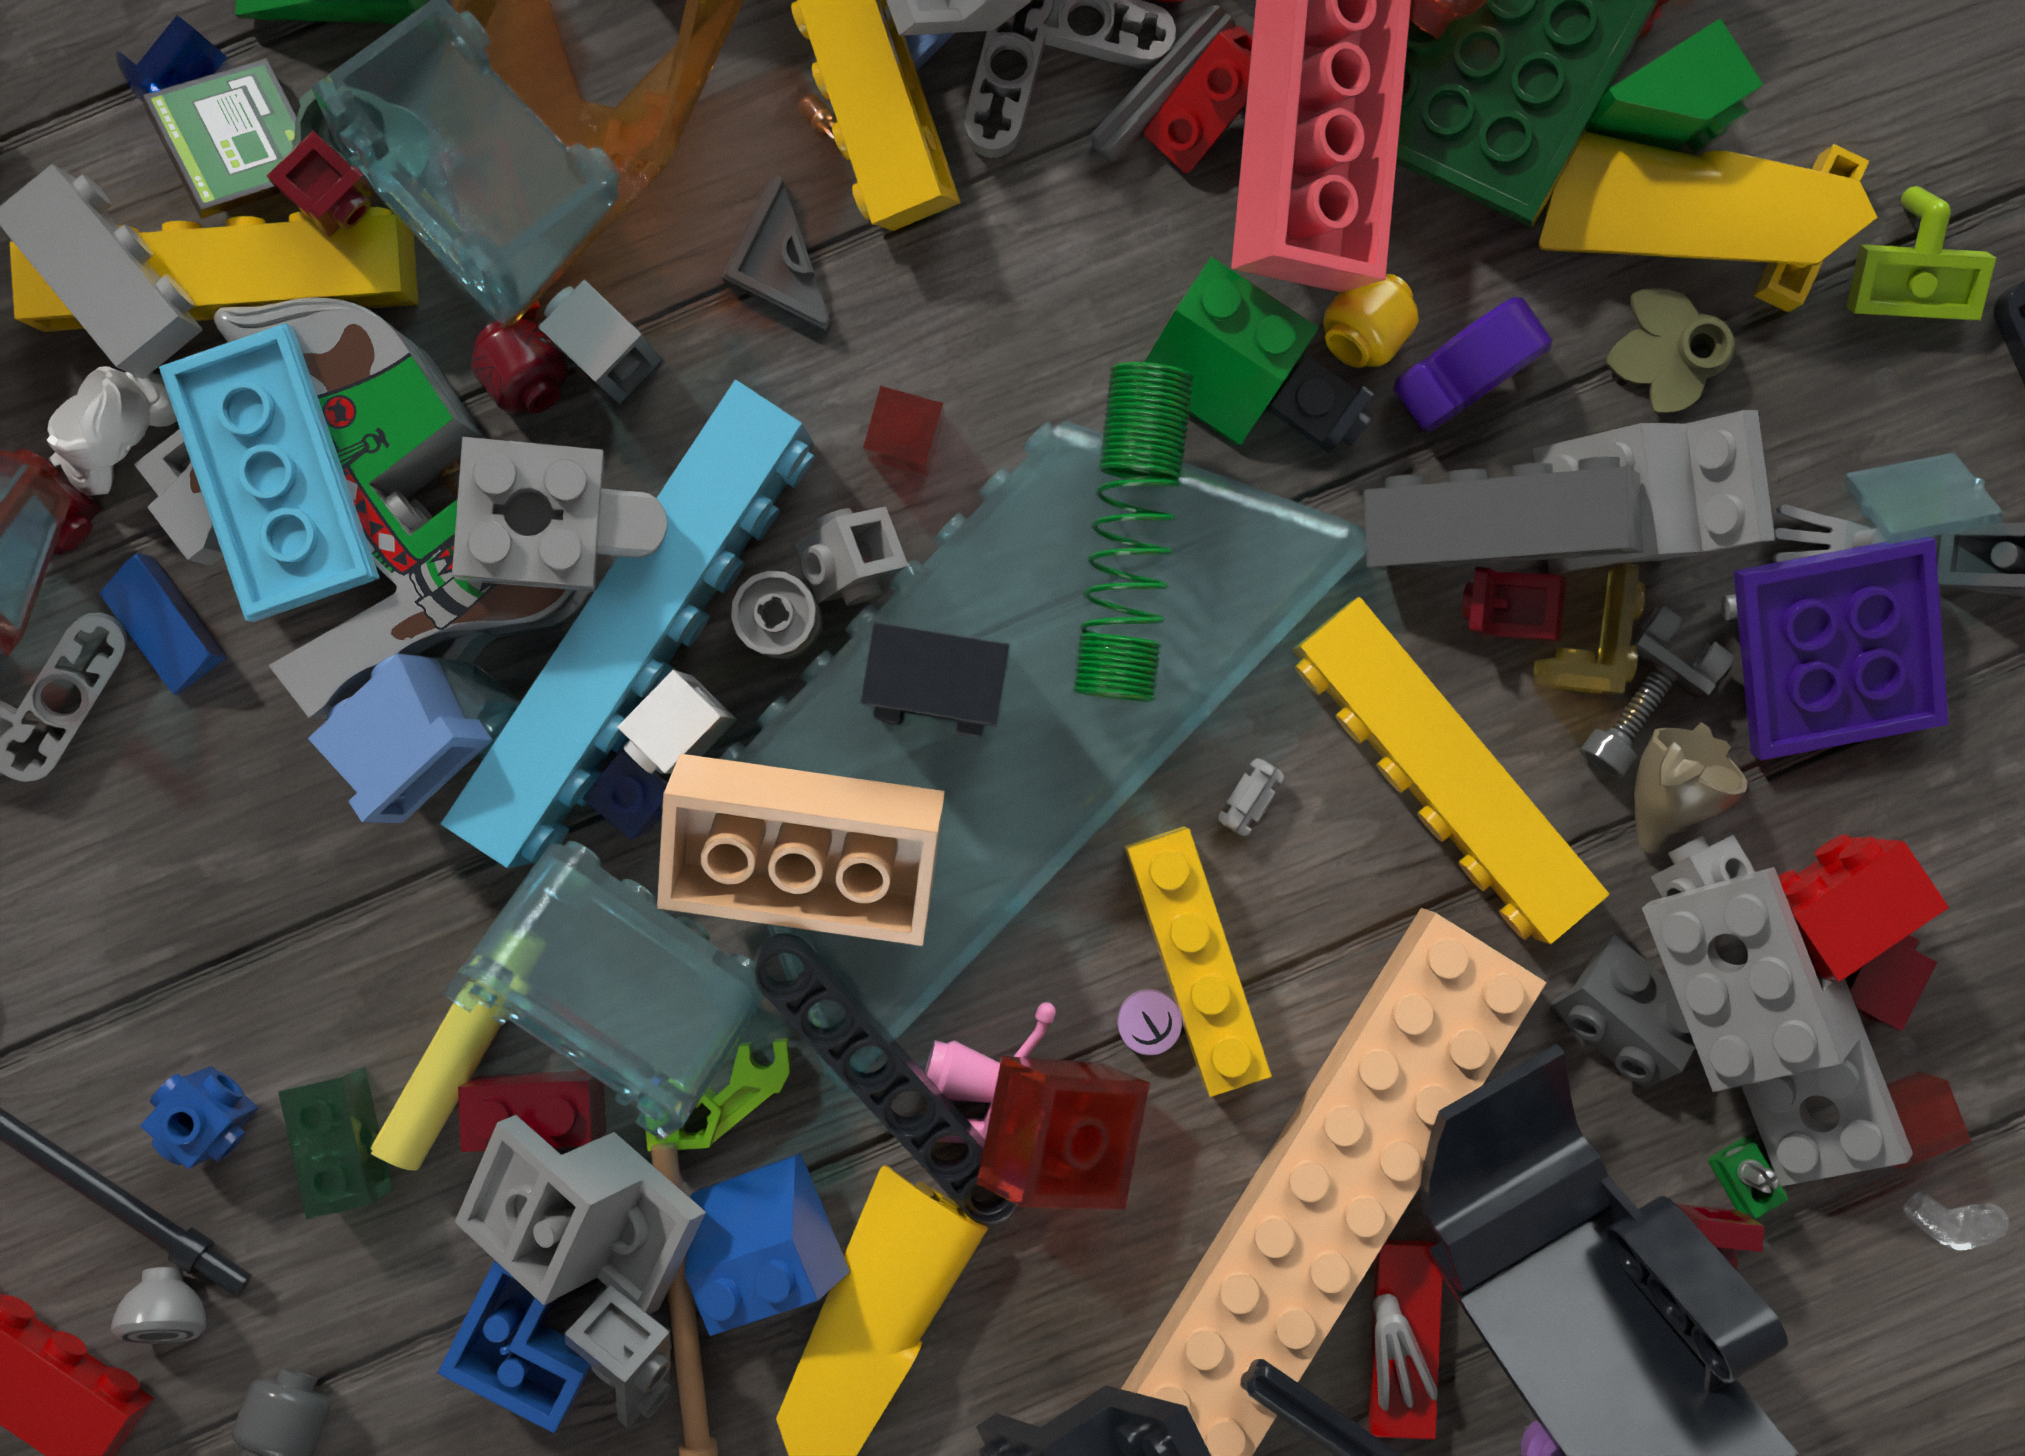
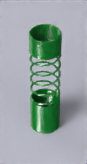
M1123 362L1115 364L1110 368L1111 373L1108 383L1110 386L1108 387L1109 393L1107 394L1108 399L1105 408L1107 412L1105 413L1106 419L1104 420L1105 426H1103L1104 432L1102 434L1104 438L1101 441L1103 445L1101 446L1102 452H1100L1102 458L1099 459L1101 464L1098 468L1105 474L1130 480L1105 483L1096 489L1095 494L1105 503L1138 514H1119L1101 517L1095 520L1091 527L1102 537L1136 548L1098 551L1091 554L1087 561L1099 571L1139 583L1095 585L1087 588L1083 595L1090 602L1101 607L1138 617L1101 618L1089 620L1080 625L1079 629L1082 634L1078 636L1080 641L1077 644L1080 647L1077 649L1079 654L1076 655L1078 661L1075 662L1077 667L1074 669L1076 671L1074 675L1076 680L1073 682L1075 687L1072 690L1074 693L1152 702L1156 699L1154 694L1157 691L1154 688L1158 686L1155 681L1158 680L1156 674L1159 673L1157 668L1160 666L1157 663L1160 660L1158 655L1162 653L1159 650L1162 647L1160 642L1128 636L1095 633L1088 630L1087 627L1110 624H1160L1165 619L1161 615L1098 599L1091 596L1090 593L1124 589H1167L1169 585L1164 581L1106 567L1095 562L1094 559L1117 555H1171L1173 551L1167 547L1143 543L1111 534L1100 529L1098 525L1127 520L1175 521L1177 517L1175 514L1144 509L1116 501L1103 495L1102 491L1124 486L1178 487L1181 485L1179 479L1183 476L1180 472L1183 470L1181 467L1184 463L1182 459L1185 457L1183 454L1186 450L1184 448L1186 445L1185 439L1187 438L1185 433L1188 431L1186 428L1189 424L1187 422L1189 419L1188 413L1190 412L1188 407L1191 405L1189 402L1192 398L1190 394L1193 391L1191 389L1193 386L1191 381H1193L1194 377L1187 370L1164 364Z

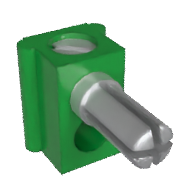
M1751 1135L1742 1137L1707 1159L1736 1210L1756 1219L1789 1200L1779 1184V1178L1770 1169ZM1752 1186L1759 1189L1755 1195H1751Z

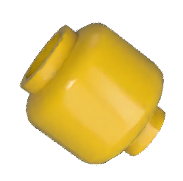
M1386 274V280L1342 293L1339 292L1326 308L1323 317L1326 333L1325 340L1328 348L1340 361L1356 368H1362L1363 366L1380 367L1389 362L1414 333L1419 321L1417 305L1413 300V293L1404 280L1393 274Z

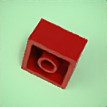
M1844 834L1819 847L1814 852L1817 861L1798 874L1795 870H1790L1778 875L1817 977L1836 982L1842 981L1949 908L1905 841L1875 839L1873 836L1850 838L1848 834Z

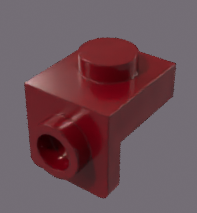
M314 131L308 134L266 175L269 181L329 238L340 227L347 230L356 225L368 212L371 206L369 199L375 194L367 176L357 166L351 167Z
M1476 567L1474 582H1467L1464 588L1462 599L1463 617L1465 620H1470V631L1486 637L1560 641L1567 578L1556 574L1498 572L1490 567Z

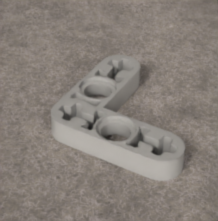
M1034 0V5L1041 8V10L1034 8L1028 12L1024 26V36L1013 32L1016 13L995 30L987 31L965 112L964 127L968 144L976 153L988 158H998L1007 155L1016 147L1021 136L1045 45L1136 69L1150 70L1174 45L1176 27L1172 16L1164 8L1142 0ZM1091 6L1102 14L1104 24L1096 34L1081 36L1075 33L1069 26L1067 19L1070 13L1077 7ZM1114 14L1124 16L1122 30L1140 33L1144 24H1151L1156 27L1155 37L1164 41H1153L1149 50H1142L1137 47L1138 37L1136 35L1119 31L1118 44L1108 42L1113 33ZM1001 28L1007 31L998 33ZM1036 37L1035 41L1033 42L1030 41L1028 38ZM1004 50H1014L1025 58L1027 68L1018 79L1012 81L1002 80L992 72L991 62L994 56ZM986 88V89H988L989 91H991L992 93H982V92H983V90ZM994 94L1000 97H1005L1002 109V125L1010 129L1009 131L999 130L993 140L983 137V126L976 122L977 120L988 121L994 104ZM1020 97L1018 102H1014L1010 99Z
M88 613L79 617L66 630L19 708L16 709L0 700V773L22 782L36 781L47 776L58 763L126 652L128 646L127 633L123 625L113 616L104 613ZM99 626L110 632L106 642L114 648V651L111 655L101 651L90 663L86 671L99 674V679L96 683H93L80 670L61 666L59 661L62 656H65L74 665L86 646V643L78 637L80 630L92 633ZM64 679L75 684L81 692L82 701L80 707L68 714L53 712L48 708L43 699V691L49 682ZM28 711H32L45 724L65 728L66 732L63 737H60L51 728L41 742L38 751L47 757L45 762L33 759L28 766H24L16 761L19 750L11 745L12 740L24 743L39 723L38 721L25 718Z

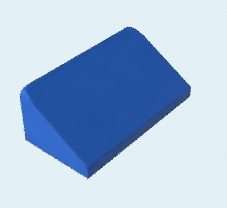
M141 553L135 554L125 562L100 591V596L173 695L181 693L228 658L153 556Z

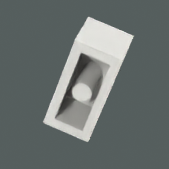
M672 670L617 728L630 739L623 746L624 750L643 769L650 774L655 770L661 774H672L680 754L702 756L735 723L737 718L694 676Z

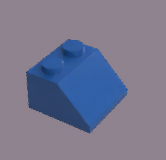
M801 1153L700 1188L691 1193L690 1199L700 1206L706 1214L686 1253L685 1278L709 1336L818 1301L850 1273Z

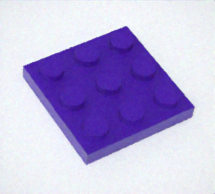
M1923 534L1733 571L1750 750L1753 756L1759 760H1766L1948 725L1935 538Z

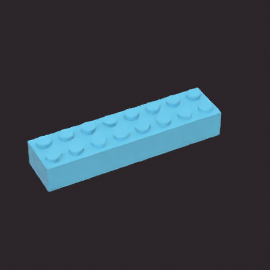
M736 379L734 380L656 498L660 501L666 512L667 531L663 543L656 552L643 558L622 556L616 558L441 822L442 826L506 868L537 863L540 856L549 860L554 855L568 834L569 828L562 823L574 805L577 803L582 807L585 806L601 785L604 775L597 770L611 749L616 753H620L624 749L623 746L630 740L617 727L672 670H675L668 663L681 643L690 647L705 628L710 615L703 610L715 592L718 590L725 594L737 580L745 564L738 557L750 539L754 537L760 541L774 524L780 509L773 504L785 486L789 484L795 488L809 471L815 459V456L809 452L814 442L800 421Z

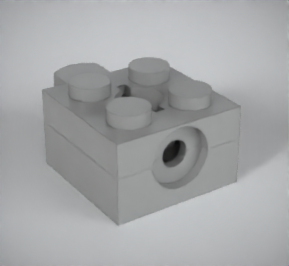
M462 437L452 575L459 581L595 592L598 554L643 558L656 552L663 543L667 531L666 512L660 501L649 493L603 489L605 463L603 450Z

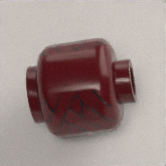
M502 318L487 325L475 339L470 363L475 378L497 407L512 414L525 413L527 411L536 414L553 406L561 396L560 388L565 382L568 370L565 358L555 344L539 328L538 324L528 319Z

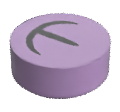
M1143 989L1134 992L1124 1000L1118 1012L1117 1025L1123 1041L1129 1048L1143 1055H1157L1167 1051L1175 1044L1181 1033L1182 1018L1177 1005L1168 995L1154 989Z

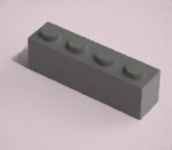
M1592 457L1578 460V471L1553 473V464L1527 463L1512 466L1511 477L1488 479V471L1485 469L1448 472V482L1424 484V476L1387 477L1385 478V488L1364 490L1367 567L1383 571L1643 553L1640 473L1627 466L1620 467L1619 457Z

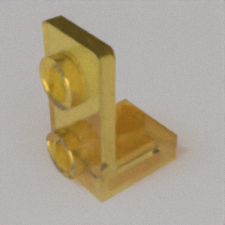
M1623 564L1609 570L1598 663H1594L1595 652L1556 648L1555 658L1534 661L1532 686L1600 695L1624 693L1625 683H1631L1634 678L1638 659L1636 646L1630 645L1633 620L1640 618L1645 602L1644 583L1638 582V565Z

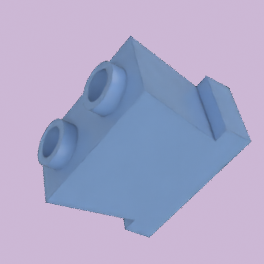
M400 653L390 656L376 665L371 672V679L352 697L342 700L333 706L326 715L327 721L308 738L357 792L348 802L361 822L403 823L492 741L479 720L464 717L437 658Z

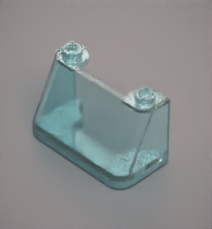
M431 0L311 88L334 141L352 167L357 166L367 176L375 193L495 320L504 324L525 308L619 199L617 182L621 177L615 164L599 147L594 146L589 150L584 145L575 143L568 149L491 69L489 58L485 51V48L490 45V39L484 28L470 12L465 10L458 14L446 0Z

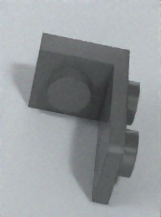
M609 1285L565 1333V1343L615 1384L618 1421L626 1428H630L641 1414L645 1418L651 1417L661 1407L671 1391L672 1386L669 1384L671 1379L670 1332L613 1286Z

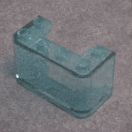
M568 841L565 846L552 843L543 852L444 991L443 996L471 1013L477 1003L486 1008H491L493 1005L498 1007L492 1019L501 1025L510 1020L618 1092L614 1100L624 1107L635 1099L638 1102L637 1108L641 1113L634 1123L660 1140H663L685 1125L766 998L756 984L754 961L737 953L729 956L709 942L711 938L709 933L695 921L683 916H678L675 919L662 909H658L655 905L656 899L648 889L630 879L619 881L599 867L601 865L600 859L585 846L574 841Z

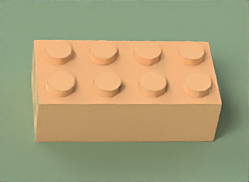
M680 754L663 796L657 908L923 946L932 896L945 791Z

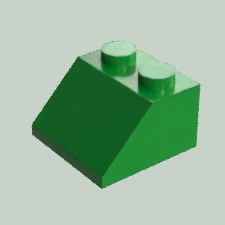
M1719 18L1611 87L1600 99L1598 110L1586 131L1672 151H1679L1688 145L1693 154L1723 136L1728 131V127L1750 112L1744 102L1764 84L1721 18Z
M1211 256L1174 311L1144 362L1178 367L1191 373L1194 379L1191 381L1193 383L1191 387L1193 391L1190 394L1192 398L1189 401L1191 403L1190 407H1188L1190 409L1189 414L1240 447L1319 327Z

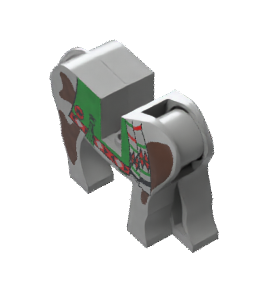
M310 297L260 307H222L216 311L214 315L215 325L228 343L284 323L294 327L374 563L397 586L396 592L390 597L268 665L308 718L326 719L327 713L333 706L342 700L352 697L371 679V672L376 665L397 653L437 658L453 690L481 650L495 638L552 628L569 620L580 610L587 600L590 591L459 581L452 575L458 499L435 517H432L417 499L414 498L410 502L407 499L461 458L462 437L486 438L436 363L422 348L399 333L371 310L355 303L338 299ZM179 429L134 465L158 495L147 508L186 559L213 566L224 556Z

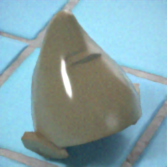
M1702 722L1694 730L1680 728L1655 729L1644 749L1636 776L1634 799L1637 838L1641 849L1646 853L1653 854L1658 852L1674 835L1685 832L1688 826L1725 814L1740 803L1746 792L1747 780L1744 774L1728 757V753L1731 751L1730 745L1727 741L1714 738L1710 727Z

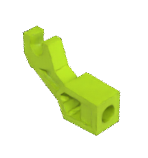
M789 1038L775 1039L773 1042L775 1060L768 1066H761L756 1063L752 1055V1042L741 1043L738 1047L730 1084L718 1094L710 1087L650 1096L643 1103L648 1151H651L653 1145L670 1142L677 1144V1150L709 1148L713 1142L773 1093L779 1094L792 1071ZM703 1103L711 1111L707 1117V1128H702L699 1132H685L683 1106L691 1105L693 1108H698Z

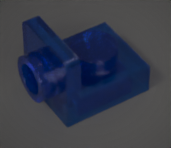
M626 751L618 753L582 799L633 840L649 833L662 818L663 810L660 807L663 805L664 791L668 783L655 772L652 774L647 772Z

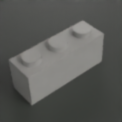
M51 164L0 206V226L117 368L144 379L203 330L188 312L195 304L186 291L172 277L165 274L160 278L152 269L147 260L154 254L143 239L128 225L123 224L119 228L110 218L106 210L112 206V202L93 180L85 174L80 175L76 179L56 165Z

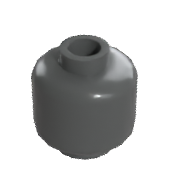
M280 1368L276 1379L259 1378L252 1382L232 1430L233 1440L243 1448L240 1456H312L330 1411L329 1399L325 1395L314 1391L318 1378L299 1371Z

